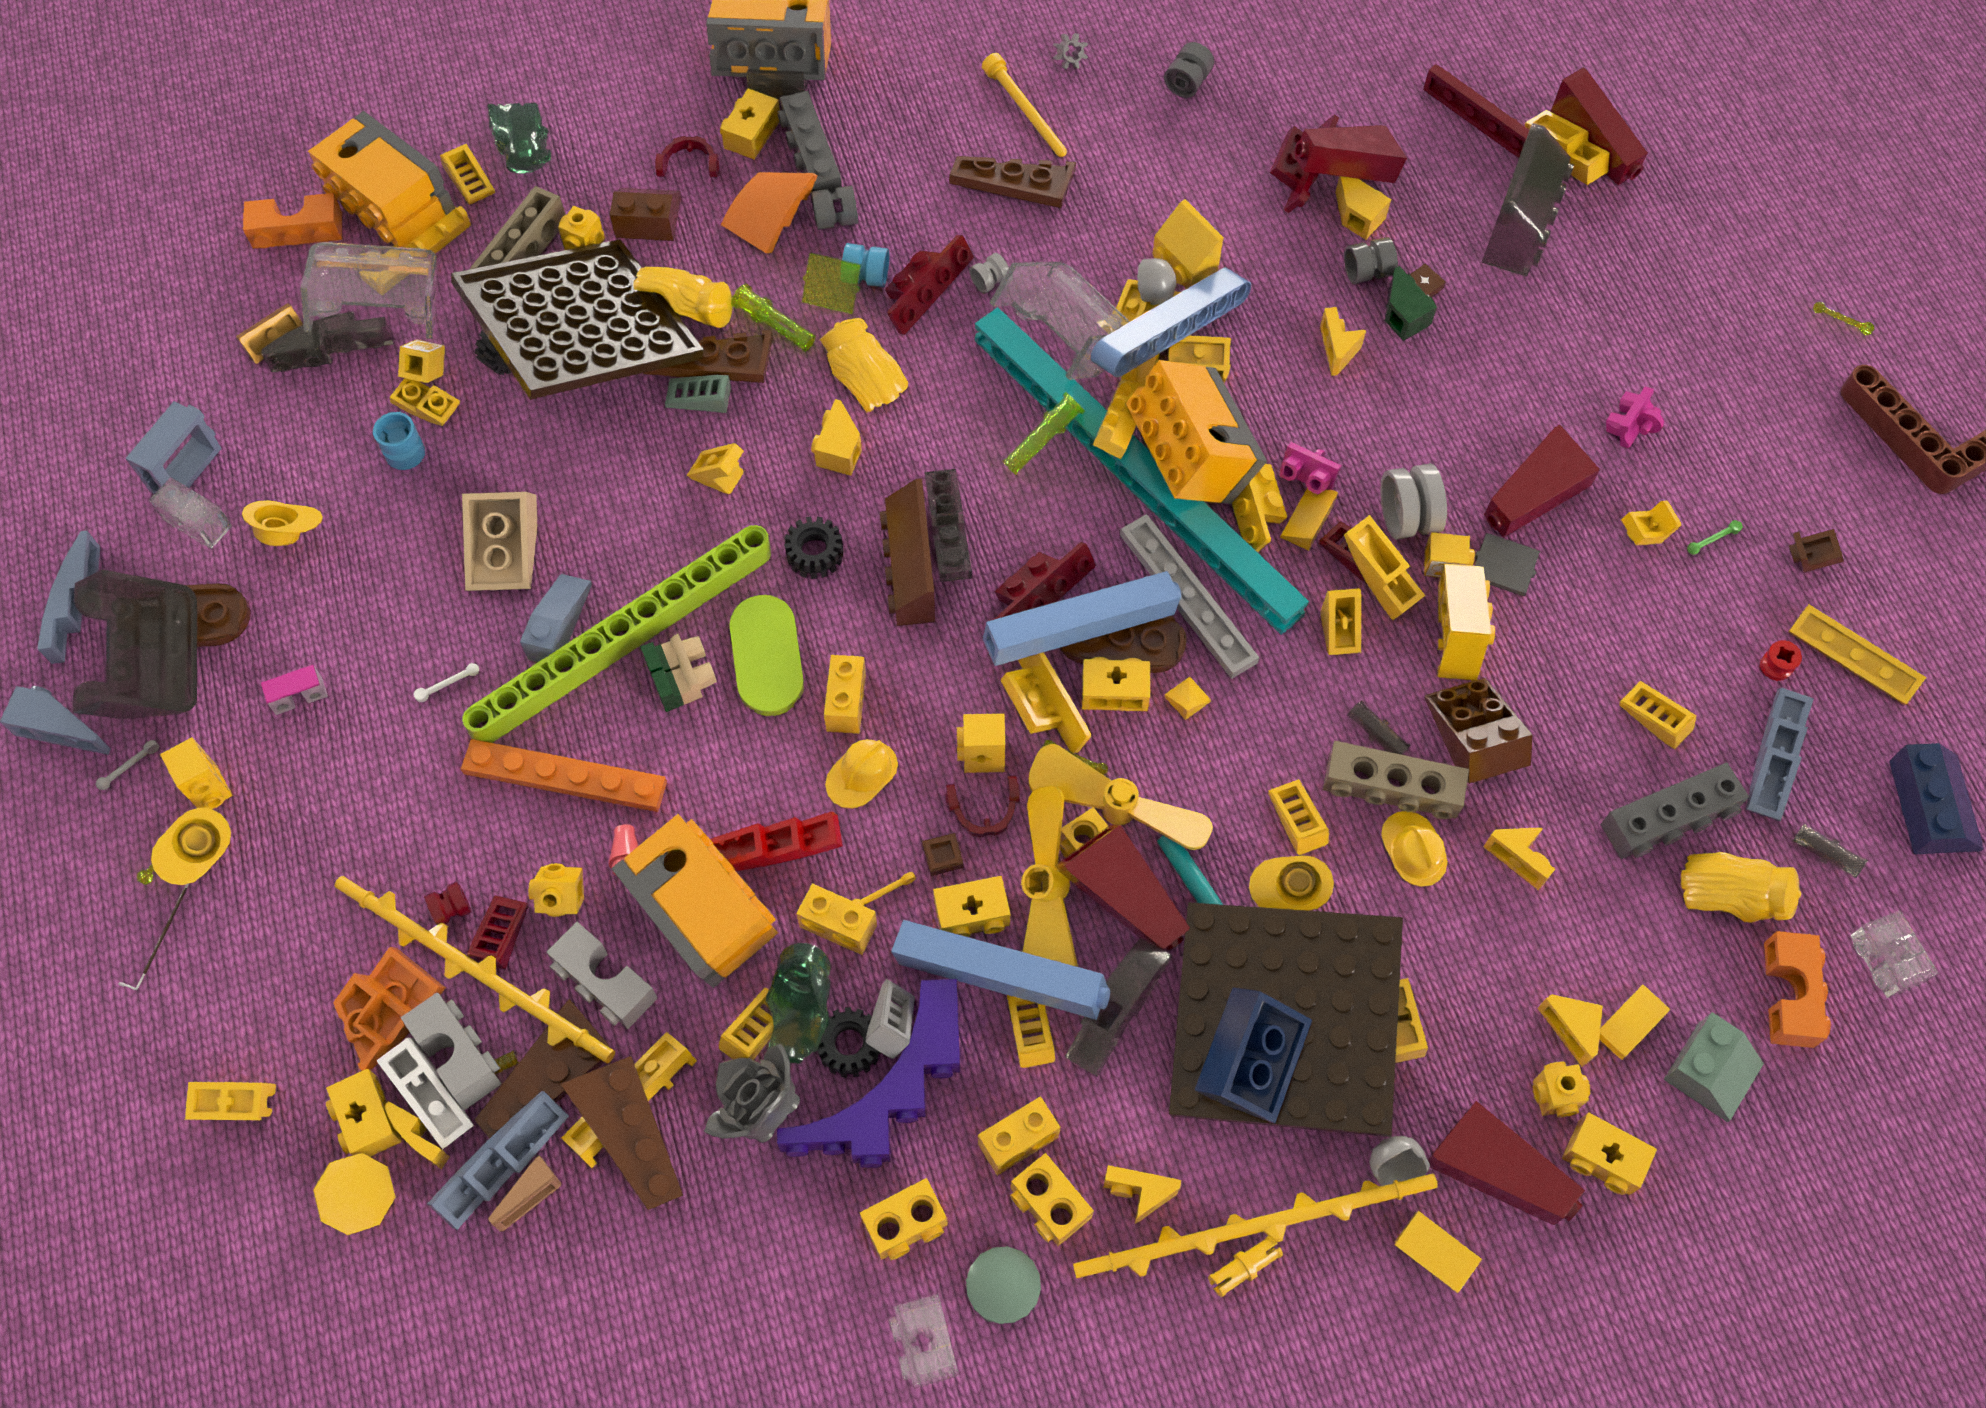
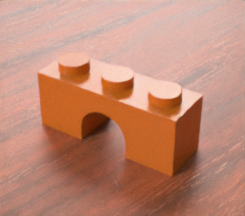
M334 193L304 196L302 209L291 216H282L274 199L244 201L243 231L253 249L342 240L343 212Z
M1776 931L1764 942L1766 976L1781 977L1787 980L1793 986L1796 998L1795 1000L1781 999L1768 1009L1770 1043L1814 1048L1827 1039L1831 1029L1830 1018L1826 1016L1825 1012L1828 986L1826 982H1823L1822 968L1825 964V951L1823 948H1820V935Z

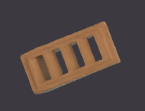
M540 1155L534 1159L488 1218L491 1224L500 1232L505 1231L561 1187L562 1183Z

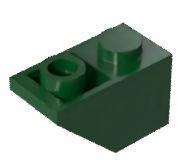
M1398 266L1394 269L1390 282L1384 321L1402 341H1405L1432 324L1437 306L1434 300L1429 295H1426L1416 284L1414 278Z

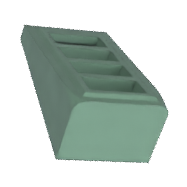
M709 375L671 378L665 407L727 413L731 391L729 376ZM677 389H683L681 397L675 398ZM689 390H694L693 396L688 397ZM700 391H705V395L700 396Z

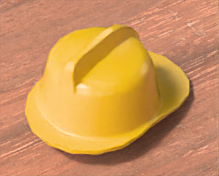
M269 500L250 503L244 507L242 512L244 521L252 526L255 538L259 542L270 546H286L295 543L299 539L301 532L316 528L323 519L321 512L315 508Z
M866 739L852 744L827 774L825 783L827 795L833 803L842 808L854 809L864 806L895 776L898 767L896 754L880 740Z
M208 808L192 809L180 816L158 839L152 849L151 862L156 874L162 880L176 885L189 884L202 877L223 855L230 844L231 831L227 820L222 814Z
M1401 811L1389 816L1382 826L1381 836L1383 844L1401 878L1409 884L1419 887L1431 886L1440 881L1446 872L1448 861L1444 842L1436 833L1431 823L1425 817L1415 812Z
M1304 855L1265 860L1255 868L1249 882L1251 897L1258 907L1306 911L1318 909L1324 905L1332 895L1334 886L1333 876L1327 865L1316 857Z

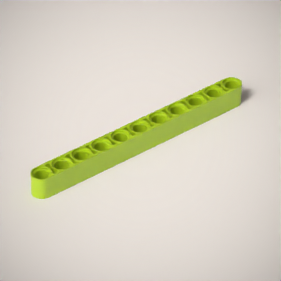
M750 525L470 706L464 712L462 722L471 739L490 743L495 742L764 565L771 557V547L767 531L758 525ZM753 544H761L758 547H750ZM727 561H735L730 565L724 564ZM701 578H708L707 581L697 582ZM673 596H681L677 600H670ZM655 613L653 616L649 618L643 617L645 614ZM620 631H627L624 635L616 636ZM592 649H600L598 652L594 654H588V652ZM565 667H572L567 672H560ZM544 685L540 690L532 691L535 686ZM516 703L514 707L504 709L506 705ZM487 721L485 726L475 728L479 723Z

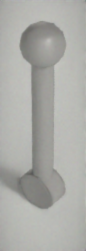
M155 740L145 743L143 750L107 777L98 778L96 787L99 790L108 789L111 781L147 754L155 753L159 749L158 743Z

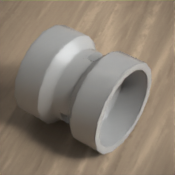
M993 253L986 258V262L983 264L977 263L969 269L974 285L983 294L991 291L995 284H1002L1011 278L1010 269L1006 261L998 253Z

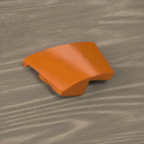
M758 172L736 196L726 212L721 226L761 251L772 253L783 227H790L801 200L808 199L818 175L815 173Z
M395 947L388 948L370 975L354 973L333 1002L339 1018L344 1022L346 1037L355 1047L360 1060L358 1067L361 1071L373 1069L378 1064L377 1060L400 1044L410 1033L400 1017L437 992L441 995L446 989L444 985Z

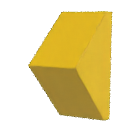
M1361 589L1327 591L1320 615L1328 655L1361 653Z
M1553 994L1540 1004L1537 1009L1581 1067L1588 1064L1598 1054L1603 1005Z

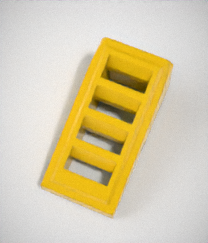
M467 144L440 155L443 168L469 205L495 194V189ZM467 162V165L455 169L456 166ZM469 170L473 171L468 175L460 177V174H463ZM474 178L479 179L478 181L473 182L467 186L464 184L465 182H468ZM483 185L484 189L473 194L469 192Z
M1639 681L1619 702L1620 707L1673 749H1676L1695 728L1697 715L1642 681ZM1645 696L1647 700L1640 707L1636 705ZM1654 705L1658 708L1652 714L1648 712ZM1664 714L1668 715L1669 717L1664 722L1660 720Z
M1299 779L1268 790V795L1298 855L1328 844L1329 829ZM1296 795L1299 797L1285 804L1282 801ZM1302 807L1304 808V810L1298 811L1293 814H1289V812L1297 810ZM1310 820V822L1296 826V824Z
M764 988L721 1035L719 1049L731 1059L750 1058L754 1060L792 1012L793 1007L767 988ZM764 1004L777 1013V1015L772 1017L760 1007ZM752 1017H757L762 1022L767 1024V1026L764 1028L762 1025H760L758 1022L752 1019ZM745 1027L757 1036L756 1039L743 1031V1028Z
M1007 995L1020 1067L1026 1068L1054 1062L1055 1052L1045 1005L1037 1003V1008L1017 1011L1016 1007L1035 1004V1002ZM1040 1017L1038 1021L1019 1023V1021ZM1043 1032L1042 1035L1022 1038V1035Z

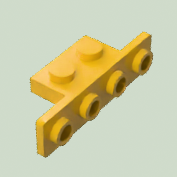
M1265 464L1232 502L1241 537L1256 552H1259L1271 541L1266 522L1280 524L1287 518L1271 464Z
M1043 652L1018 659L1022 669L1006 672L1000 681L1030 734L1057 728L1072 754L1078 753L1091 738V733Z

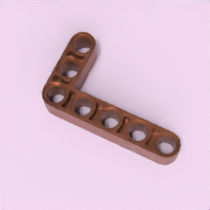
M1863 364L1857 366L1842 385L1840 392L1843 399L1931 491L1938 494L1949 493L1986 470V430L1953 449L1874 367Z

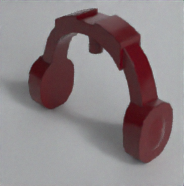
M681 136L674 138L673 142L668 144L662 153L656 154L655 169L657 177H665L670 156L683 149H687L688 152H691L692 149L703 151L709 156L710 177H718L719 175L718 154H714L711 145L702 137Z
M1016 775L1007 776L1009 807L1005 817L997 824L991 826L990 818L983 819L985 827L974 825L968 821L960 809L955 784L946 785L945 797L949 812H954L958 822L970 835L984 837L987 835L995 836L1004 832L1013 818L1015 804L1020 802V788Z

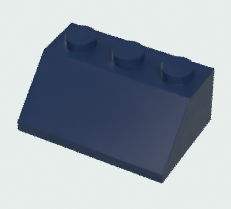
M1940 743L1905 745L1889 760L1913 853L1935 854L1982 851L1984 847L1958 755Z
M1233 987L1195 1091L1223 1105L1275 1123L1312 1019L1261 991Z

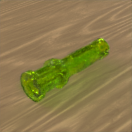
M746 283L742 284L735 291L731 300L732 307L735 309L741 308L751 315V319L756 323L764 322L805 352L813 346L816 336L775 309L769 298L760 297ZM779 322L783 323L784 325L792 329L794 333L785 328L784 326H782L781 324H779Z
M1068 392L1063 394L1064 398L1051 411L1047 410L1044 413V420L1006 459L1002 460L1015 475L1057 433H1064L1066 426L1078 414L1085 412Z

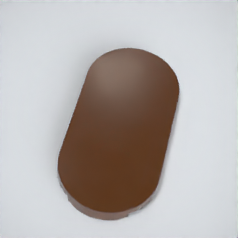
M228 584L155 586L139 589L132 593L133 597L128 601L124 600L117 609L115 625L123 639L129 645L139 649L219 646L233 641L244 632L250 621L251 610L248 601L242 593Z
M1168 616L1060 647V650L1066 657L1080 664H1083L1084 659H1092L1094 657H1104L1108 660L1137 658L1141 661H1150V673H1161L1172 669L1182 659L1186 648V633L1173 616Z

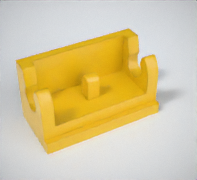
M188 1082L185 1120H261V1117H269L272 1114V1109L267 1108L268 1096L275 1095L276 1084Z
M1419 1211L1414 1213L1394 1244L1456 1293H1459L1482 1260Z

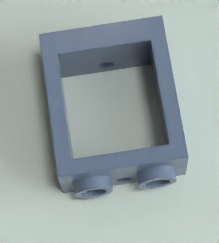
M173 401L126 457V460L147 489L176 505L222 449L214 437L216 433L203 420L205 418L204 414L192 405L185 407ZM189 434H191L192 438L178 453V455L173 459V461L168 465V467L164 469V463L180 446V444L185 440V438Z

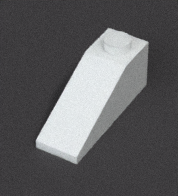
M406 1038L377 1060L378 1064L442 1149L474 1126L464 1109L454 1099L436 1072L435 1066L414 1038Z

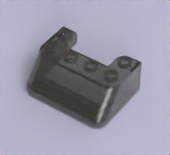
M1535 123L1531 125L1481 262L1526 277L1531 265L1537 267L1543 253V249L1539 247L1545 248L1551 230L1546 229L1547 224L1553 226L1559 208L1554 207L1555 202L1561 203L1567 187L1562 181L1568 182L1574 164L1569 163L1571 158L1569 154L1542 125Z
M103 569L76 582L74 602L77 610L88 618L107 621L106 683L86 681L79 684L73 692V713L117 719L179 715L191 710L197 702V598L195 593L183 584Z

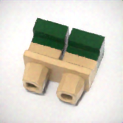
M676 634L669 642L654 646V643L651 642L640 646L665 712L702 698L701 689L717 682L709 662L694 668L691 666L690 662L706 656L699 636L681 641L679 634Z

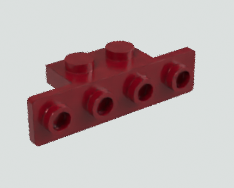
M1334 114L1319 128H1335L1339 117ZM1295 126L1287 132L1270 171L1271 175L1292 189L1284 207L1287 213H1290L1297 206L1301 208L1310 197L1308 190L1319 176V173L1303 171L1294 156L1295 145L1303 134Z
M956 235L941 253L920 250L914 254L907 266L893 277V281L885 288L889 298L897 300L888 310L887 314L899 334L905 335L973 260L974 255L963 235Z
M1080 542L1061 560L1042 552H1038L1035 556L1031 557L1025 565L1008 577L994 591L998 600L1009 606L993 620L1057 602L1095 568L1096 564L1088 545Z

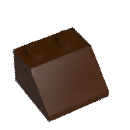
M621 188L614 191L609 216L615 238L674 241L681 191Z

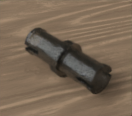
M1362 700L1347 714L1349 718L1354 720L1369 734L1367 738L1371 742L1376 741L1387 752L1404 755L1411 747L1409 743L1405 742L1389 727L1391 723L1387 719L1382 720Z
M1803 823L1792 840L1793 843H1797L1819 856V861L1826 864L1829 862L1855 879L1868 861L1839 845L1840 841L1833 838L1831 840Z

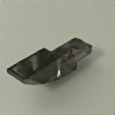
M354 311L304 324L275 339L261 349L271 372H286L291 369L332 364L333 353H347L359 349L379 348L393 345L394 342L392 331L385 317L357 320Z
M956 469L924 472L940 582L972 579V568Z
M1140 938L1106 982L1108 988H1110V998L1107 1007L1100 1009L1097 1020L1083 1017L1080 1022L1083 1026L1066 1053L1065 1058L1098 1077L1132 1017H1137L1172 955Z

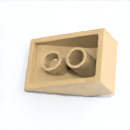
M528 492L462 494L465 591L531 589L537 536L536 495Z

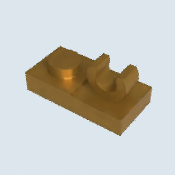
M287 303L237 335L236 338L252 361L257 364L306 333L307 329L292 306Z

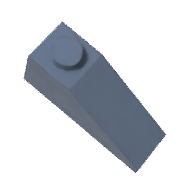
M564 574L559 575L532 612L520 640L528 660L539 662L569 643L592 586L591 581Z
M16 686L0 720V723L14 736L109 755L111 750L95 732L58 702L49 690L39 686H32L31 689Z

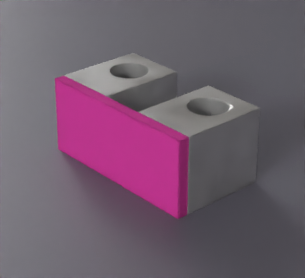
M314 665L261 682L266 703L276 715L295 708L292 695L301 692L308 703L328 697L323 679Z

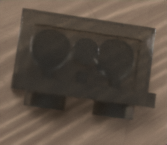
M748 70L746 74L747 88L775 99L807 91L808 80L804 78V72Z

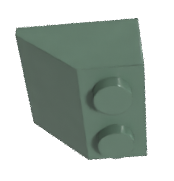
M1711 1012L1697 1024L1663 1080L1726 1122H1729L1764 1063L1744 1032Z

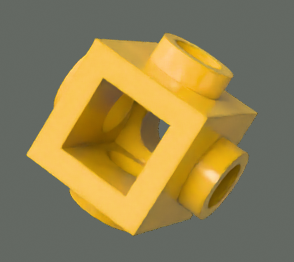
M573 206L568 214L564 215L559 222L558 229L565 250L599 244L605 240L600 217L591 210H583Z
M557 863L544 867L541 866L535 878L530 880L528 889L529 899L534 900L535 913H546L551 917L577 914L584 901L583 868L565 867Z
M1564 1061L1554 1062L1545 1065L1544 1070L1533 1080V1094L1537 1104H1539L1542 1116L1557 1114L1559 1118L1569 1117L1578 1114L1579 1109L1589 1101L1590 1084L1587 1077L1582 1075L1579 1064L1566 1066Z

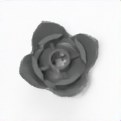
M781 1043L769 1048L761 1063L750 1058H737L719 1063L716 1092L723 1104V1108H719V1111L713 1112L708 1118L704 1132L718 1138L746 1137L748 1139H756L761 1143L767 1142L773 1136L775 1129L783 1123L788 1114L798 1107L800 1097L795 1093V1086L790 1077L788 1055Z

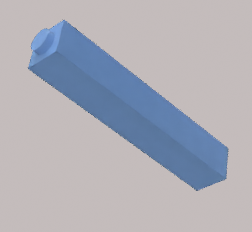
M1168 571L988 621L986 622L983 641L994 666H998L1174 615L1181 600V590L1179 585L1172 581Z
M903 920L891 950L899 965L949 979H957L959 982L1097 1020L1100 1009L1107 1007L1110 998V988H1108L1102 973Z

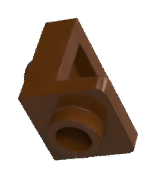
M1834 529L1801 538L1799 531L1793 533L1795 543L1789 545L1794 563L1801 562L1804 573L1844 562Z

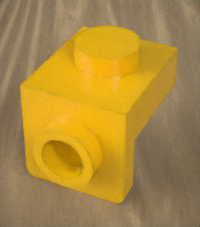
M1667 500L1660 501L1650 511L1628 512L1621 519L1627 529L1629 538L1634 541L1635 545L1661 544L1681 527L1679 518Z

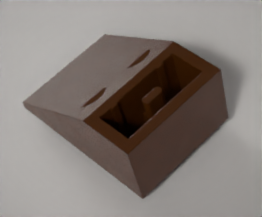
M1486 678L1473 680L1425 695V701L1454 765L1469 769L1467 780L1469 784L1531 766L1532 733Z

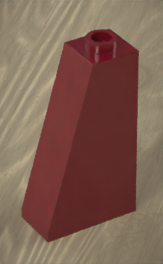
M1582 67L1564 78L1550 112L1589 131L1588 141L1610 152L1609 169L1606 175L1617 185L1628 179H1635L1644 168L1643 162L1648 152L1587 69Z
M1384 125L1305 129L1294 150V156L1305 172L1396 183L1407 160L1406 155L1387 126Z
M1559 424L1554 427L1491 498L1484 516L1490 527L1497 530L1504 538L1592 486L1600 468Z
M1109 825L1055 865L1061 874L1151 948L1171 950L1184 940L1182 935L1190 929L1121 825Z
M1477 1101L1466 1111L1427 1159L1430 1168L1552 1225L1557 1224L1564 1218L1569 1222L1583 1205L1578 1201L1585 1192L1580 1185Z

